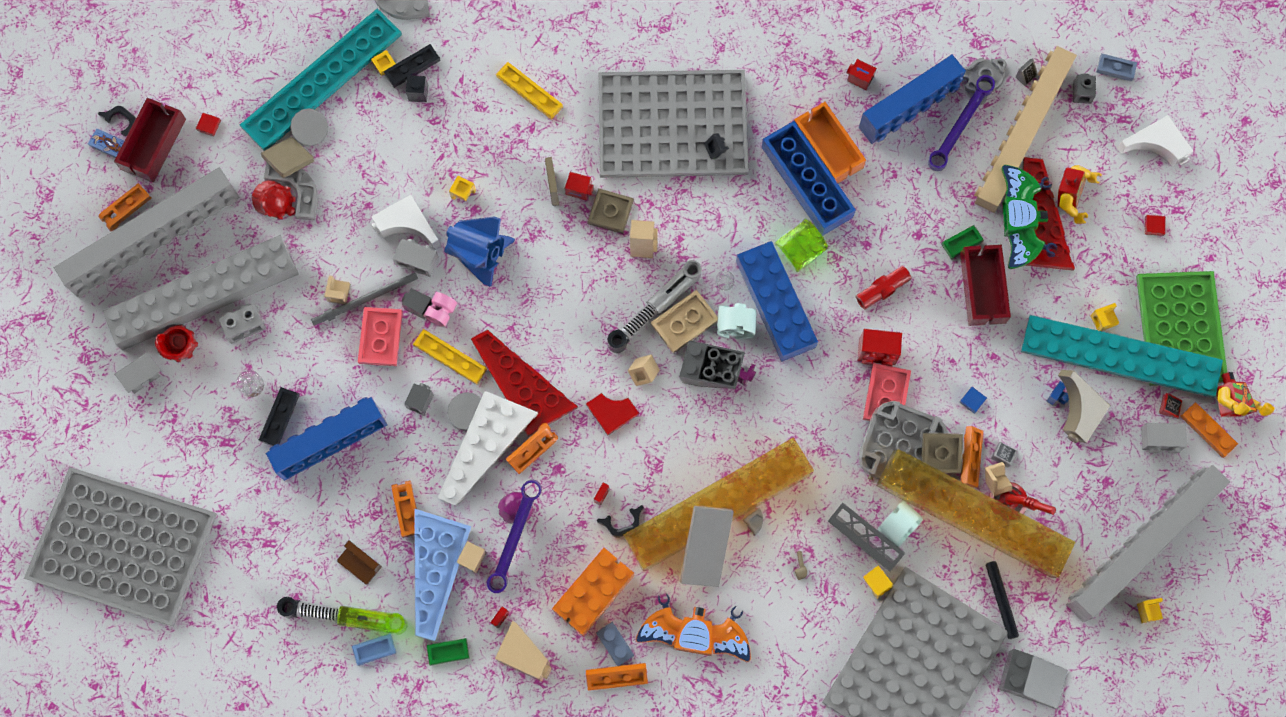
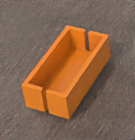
M825 101L812 108L810 113L807 111L794 119L837 183L847 179L848 175L852 176L864 169L865 157Z
M604 547L552 608L553 612L566 623L570 619L569 625L583 637L634 577V572L621 561L617 564L618 559Z

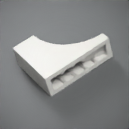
M1168 115L1124 139L1117 147L1120 154L1130 150L1154 152L1165 158L1172 167L1178 163L1180 165L1186 163L1193 152Z
M411 195L371 216L374 221L371 224L376 234L381 233L383 238L396 233H410L425 239L435 249L441 246Z

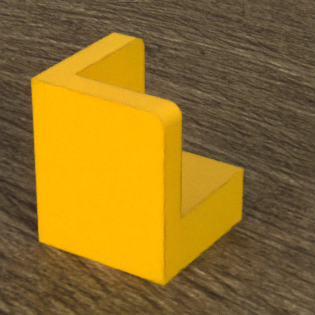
M460 176L456 177L449 190L451 199L455 200L457 197L464 201H467L471 193L475 194L476 192L475 184Z
M1116 303L1099 308L1090 315L1098 331H1104L1119 324L1114 309L1117 307Z
M879 565L863 576L876 599L893 587V583Z
M1162 598L1146 600L1137 604L1141 623L1163 619L1159 603L1163 602Z

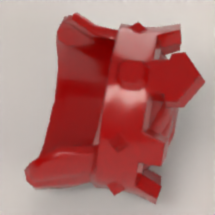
M267 180L261 184L259 183L254 189L251 199L258 213L275 217L278 220L283 219L282 216L286 214L292 216L296 213V209L292 207V203L296 202V198L291 195L290 187L282 186L273 180Z
M182 324L168 328L163 334H158L155 339V346L163 358L181 362L182 359L193 357L192 353L195 347H198V342L195 340V333L192 330L186 329V326Z

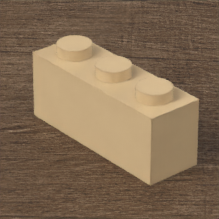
M631 220L630 257L653 258V252H657L658 228H654V221Z

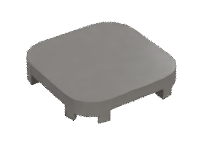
M897 401L883 403L872 414L861 445L858 458L861 468L872 477L906 490L918 491L926 489L933 484L936 473L921 472L923 433H948L945 424L942 422L943 420L937 416L934 417L900 404Z

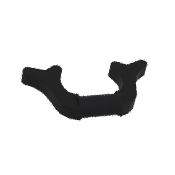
M115 106L109 111L98 112V115L105 118L107 123L111 122L115 114L124 116L129 121V126L121 131L123 136L128 135L136 120V117L123 106Z
M640 505L637 509L631 508L629 510L634 517V522L630 526L621 529L613 528L610 515L605 519H597V523L604 525L611 535L616 538L635 533L639 529V516L644 506Z

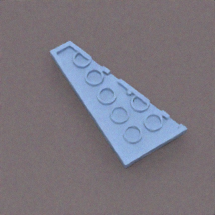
M414 509L415 636L435 641L459 567L457 560L467 542L471 526L418 509Z

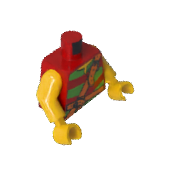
M1080 165L1065 168L1058 189L1057 207L1064 210L1071 217H1074L1076 224H1085L1084 218H1088V214L1086 212L1078 213L1077 206L1086 179L1089 183L1099 184L1097 176H1102L1100 172H1091Z
M1233 372L1221 375L1224 384L1218 386L1216 392L1221 417H1243L1255 413L1257 410H1259L1262 416H1268L1275 410V407L1270 403H1265L1261 406L1259 401L1253 399L1245 382H1236Z

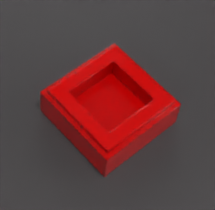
M202 113L196 130L215 136L221 119Z
M1146 215L1145 234L1164 236L1166 216Z
M602 483L594 497V503L602 505L610 491L608 484Z
M502 606L490 623L499 628L509 615V611Z

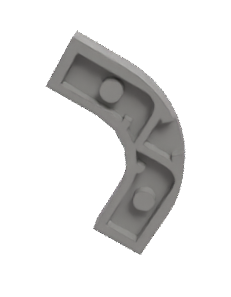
M375 0L378 7L393 18L411 20L430 17L428 0Z
M266 162L265 181L284 182L296 188L298 194L296 219L315 220L318 192L312 178L304 169H300L282 178Z

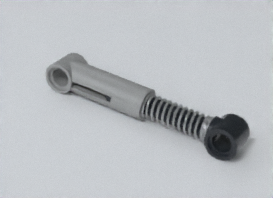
M695 260L687 261L683 268L646 302L645 308H642L640 312L635 314L633 319L628 321V324L626 323L623 328L610 332L607 338L610 351L613 353L623 352L630 342L632 335L635 336L634 333L637 334V331H640L639 329H642V326L644 327V324H647L646 322H649V319L652 320L651 317L654 318V315H660L692 284L697 283L701 278L702 272L700 263ZM689 269H694L697 271V273L695 275H690L687 271ZM619 338L622 340V343L614 345L612 341Z

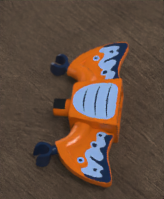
M666 593V602H661L658 595V602L662 605L663 609L649 616L636 636V642L638 643L662 642L669 646L674 645V650L707 656L712 655L713 649V654H729L745 662L751 660L748 639L742 628L735 622L736 619L743 615V610L740 615L734 614V609L737 606L731 609V617H727L724 623L712 625V621L704 620L706 609L694 607L692 618L684 617L682 620L674 616L671 607L668 606L670 602L669 595Z

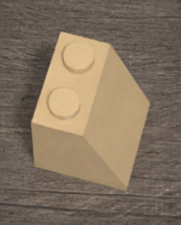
M512 621L495 659L542 682L543 678L547 679L551 672L550 662L519 625Z

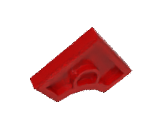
M601 393L586 403V406L607 436L639 415L638 410L629 398L611 400Z

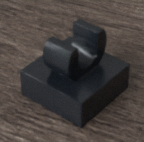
M719 133L712 134L704 143L711 159H717L729 149L723 143L725 138L720 137Z

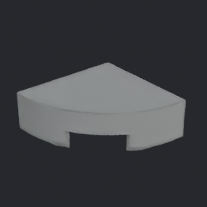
M760 508L743 519L754 535L760 531L763 524V514Z

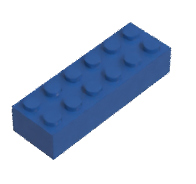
M951 54L863 112L858 128L871 144L876 141L881 142L887 137L888 133L891 131L893 133L896 132L906 121L909 123L916 118L918 113H924L929 110L933 103H940L948 93H955L960 88V83L964 80L963 76L966 70L954 55Z
M795 121L763 138L761 148L822 236L854 217L856 209Z
M770 241L737 254V266L780 361L783 362L815 349L818 340L773 242Z
M372 397L362 398L355 406L345 407L340 411V414L334 417H326L323 419V423L306 428L304 433L289 437L287 442L281 445L276 444L272 446L266 455L275 473L285 481L388 426L376 402Z

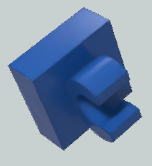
M1060 381L1046 400L1051 405L1056 401L1065 405L1069 401L1068 393L1063 391L1065 389L1063 382Z

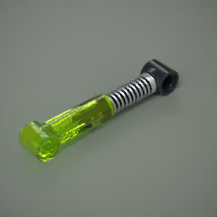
M283 597L277 603L278 613L288 619L307 617L308 619L335 621L339 626L395 635L403 634L408 627L407 620L398 613L342 605L339 609L338 607L335 609L334 606L332 608L329 606L328 608L327 605L325 607L322 605L321 607L320 604L318 606L313 603L310 605V603H303L291 597ZM292 603V610L286 613L284 610L285 605ZM368 619L382 620L385 623L368 621ZM395 619H400L401 626L393 629L392 622Z

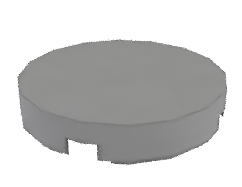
M304 109L293 117L291 132L297 142L306 146H314L322 142L326 137L328 123L324 115L319 111Z
M465 392L458 394L451 400L447 413L454 427L463 431L468 430L481 400L479 396L474 393Z

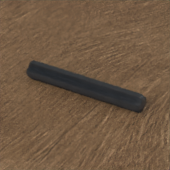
M988 562L985 566L1005 630L1008 633L1007 637L1008 639L1019 637L1018 629L997 562Z

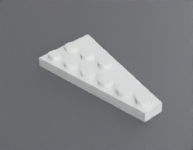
M484 391L438 498L458 506L473 489L472 487L486 474V471L495 464L516 437L525 430L531 420L539 413Z

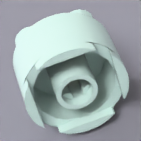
M742 303L734 304V307L719 306L717 335L724 338H729L730 335L736 336V339H750L754 337L756 331V309L746 308V305Z
M903 500L877 530L899 547L923 521V518Z

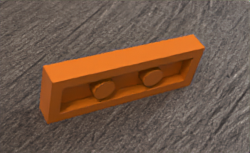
M1196 402L1180 416L1222 458L1226 457L1238 445Z
M966 426L964 452L962 454V473L960 474L961 484L971 488H978L984 431L974 426Z
M646 663L586 670L588 691L648 684Z

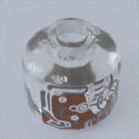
M247 370L242 372L237 378V388L246 397H256L262 393L264 381L257 372Z

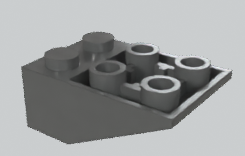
M689 340L679 377L682 383L698 387L736 389L745 352Z

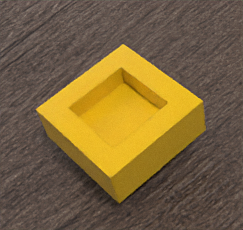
M387 50L371 59L381 76L384 75L385 70L396 64Z

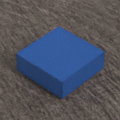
M971 387L960 400V403L975 414L987 397L974 387Z

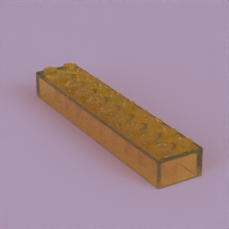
M793 437L623 535L624 540L640 568L645 572L686 548L694 506L732 509L734 511L733 521L810 477L814 469Z
M900 449L892 452L876 485L1050 578L1060 577L1076 543Z

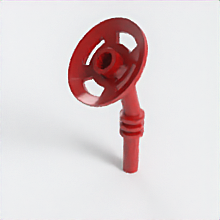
M1014 482L1010 483L1012 487L1021 493L1020 495L1014 489L1001 494L999 499H995L991 492L989 494V506L992 512L1003 520L1018 519L1026 512L1027 508L1033 511L1040 510L1052 515L1056 513V507L1041 503L1038 499L1027 496L1025 490ZM1018 504L1023 505L1022 509L1016 513L1015 508ZM997 506H999L1002 510L1009 512V515L999 511Z

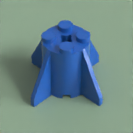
M495 216L459 220L454 227L450 226L446 232L448 240L444 252L456 257L484 285L490 287L492 286L494 268L499 264L496 262L498 256H503L504 249L512 244L515 238L499 235L501 219Z

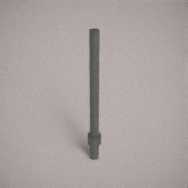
M414 272L335 309L330 308L324 311V314L312 318L311 321L315 326L324 321L336 319L335 316L417 280L418 277Z

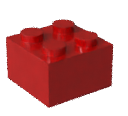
M863 329L859 338L857 361H861L865 365H872L873 363H880L881 365L891 367L896 365L901 356L903 333Z

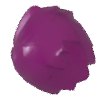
M521 492L507 494L498 504L499 515L507 523L513 524L523 497ZM532 505V507H531V510H530V513H529V515H528L527 521H528V520L531 518V516H532V513H533V505Z

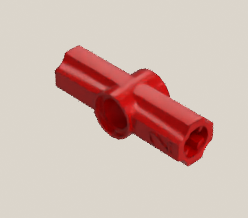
M902 265L887 276L879 277L870 287L856 295L858 304L865 310L879 300L887 299L896 289L912 279L910 272Z

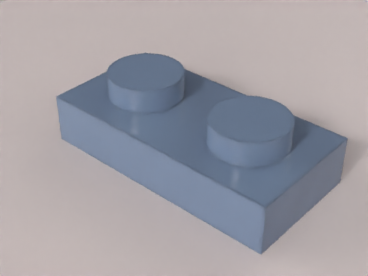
M1101 53L1096 73L1132 82L1138 62Z
M613 621L596 632L617 666L634 657L633 652Z

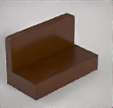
M348 540L344 545L346 550L337 559V562L367 585L382 566Z

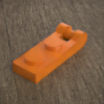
M137 183L104 209L98 217L102 222L106 223V227L110 231L118 228L121 222L152 198ZM115 213L116 216L112 219L111 215Z
M547 423L540 425L537 432L506 458L518 474L524 471L558 440V436L555 432L550 431L551 428Z
M411 480L405 481V484L391 485L402 538L415 535L414 509H417L413 486ZM401 492H407V496L400 497Z

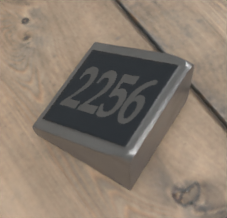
M1029 59L1016 74L1015 78L1025 86L1037 76L1034 59Z
M999 442L991 459L998 463L1003 462L1005 467L1009 468L1017 450Z

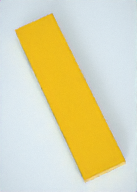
M509 62L496 73L498 79L552 120L563 108L561 102Z
M425 329L422 330L413 343V346L476 385L487 371L485 366Z

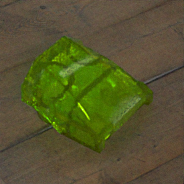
M806 218L774 243L789 259L797 273L828 249L824 237L813 223Z

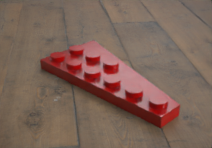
M1024 157L1022 170L1032 175L1038 183H1041L1044 177H1048L1043 159ZM1048 181L1043 183L1045 186H1049ZM1041 189L1040 192L1034 195L1033 200L1037 202V211L1048 212V221L1038 222L1035 233L1046 245L1049 243L1056 244L1057 250L1049 249V251L1055 253L1054 257H1049L1046 255V250L1042 249L1039 255L1025 266L1074 271L1075 266L1071 260L1070 249L1065 240V232L1058 208L1055 206L1053 191L1051 189Z
M488 329L471 338L472 343L505 399L539 413L525 428L524 431L527 436L537 432L540 425L544 423L549 425L578 408L574 402L570 401L560 390H557L547 379L528 363L524 362L515 352L511 351Z

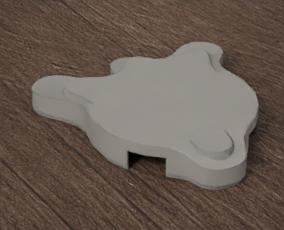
M979 58L973 61L971 65L963 67L966 70L963 79L968 81L965 85V90L974 94L978 78L983 75H989L995 81L993 92L996 91L1003 82V74L1007 66L1006 61L1002 58L991 60ZM981 81L978 84L980 89L984 91L991 89V84L987 81ZM987 96L984 97L980 105L986 103Z

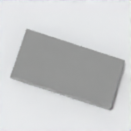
M694 506L680 576L681 584L719 587L734 513L732 509Z

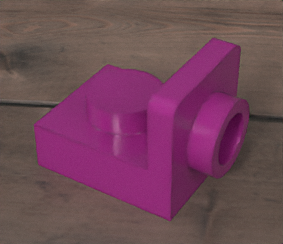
M752 363L747 372L741 367L738 382L746 385L748 381L752 382L756 375L754 371L756 365Z

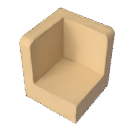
M329 275L324 297L328 302L346 304L351 284L335 280L333 276Z
M652 354L636 358L628 369L636 386L652 383L660 371Z
M1003 462L985 468V482L993 496L1012 490V484L1005 475V464Z
M467 541L457 563L477 573L487 552L485 549Z

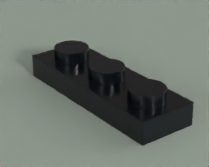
M429 44L384 71V74L393 88H396L407 81V75L416 76L441 60L432 45Z
M280 387L258 439L260 442L270 446L280 444L300 396L299 393Z

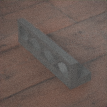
M844 503L838 507L828 520L830 524L889 572L905 554L903 550ZM842 509L850 514V522H846L838 516ZM854 524H863L866 534H861L854 529ZM869 537H879L882 547L875 546L870 542ZM885 549H894L899 555L893 560L885 554Z

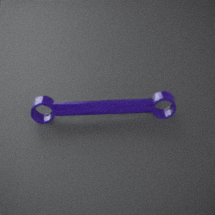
M983 75L978 78L974 94L939 150L930 154L928 165L933 171H942L946 167L950 151L985 96L993 92L995 81L991 76ZM981 81H987L991 84V89L984 91L980 89L978 84ZM934 156H941L944 159V164L936 166L932 163L931 159Z
M530 479L522 485L521 493L523 497L495 572L487 579V587L493 593H501L507 587L508 579L506 575L534 500L542 493V486L537 480ZM535 483L538 486L539 493L535 497H529L525 493V486L527 484ZM500 576L503 578L504 586L502 589L492 587V577Z

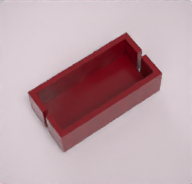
M146 98L114 160L119 169L135 176L137 174L138 177L154 183L186 121L181 110L166 104L164 106L158 101Z
M1002 244L985 245L982 251L981 246L964 247L960 253L968 326L986 325L988 321L989 325L1006 324L1011 318Z

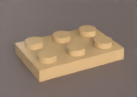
M695 290L653 320L651 325L674 354L687 345L689 340H694L716 324L718 317L699 292Z

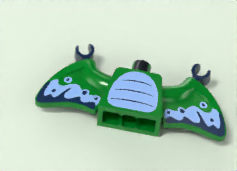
M1003 165L1001 171L1007 187L1006 197L1002 202L1004 237H1008L1011 246L1008 268L1016 269L1029 264L1039 255L1042 249L1046 250L1047 256L1054 257L1055 253L1049 251V249L1057 250L1056 244L1049 243L1046 245L1035 233L1038 222L1048 221V212L1037 211V202L1033 200V197L1041 189L1050 190L1052 188V184L1049 186L1043 184L1049 178L1044 177L1041 183H1038L1026 171L1014 166Z

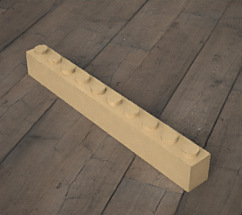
M1056 46L1054 52L1050 50L1045 59L1048 61L1047 65H1042L1037 74L1040 76V79L1038 81L1034 80L1030 88L1033 91L1031 96L1026 95L1022 103L1025 106L1023 111L1019 110L1014 118L1017 123L1015 126H1010L1006 134L1009 136L1008 140L1002 141L998 149L1001 151L1000 155H995L990 164L993 166L991 172L987 170L982 179L985 181L984 186H979L974 195L977 197L975 204L995 213L1007 191L1006 182L1001 171L1002 166L1010 165L1019 168L1077 56L1076 54L1059 46Z

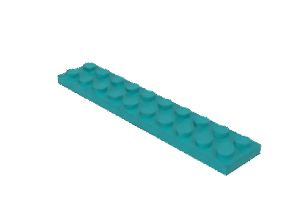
M378 8L375 9L239 124L240 127L263 151L269 149L291 130V121L296 113L304 109L315 110L367 66L372 58L382 53L401 37V31Z
M1029 315L1021 348L1022 353L1211 398L1216 396L1223 363L1222 359L1034 315Z

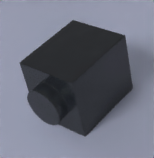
M407 75L406 95L408 101L427 102L429 85L426 76Z

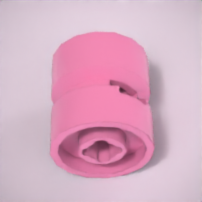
M436 292L431 300L432 306L427 307L423 316L438 326L446 327L450 319L449 314L454 312L457 302L443 293Z

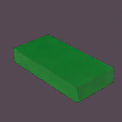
M975 225L943 241L941 245L950 259H953L960 255L964 247L977 246L984 239Z
M467 638L427 645L430 666L470 659Z

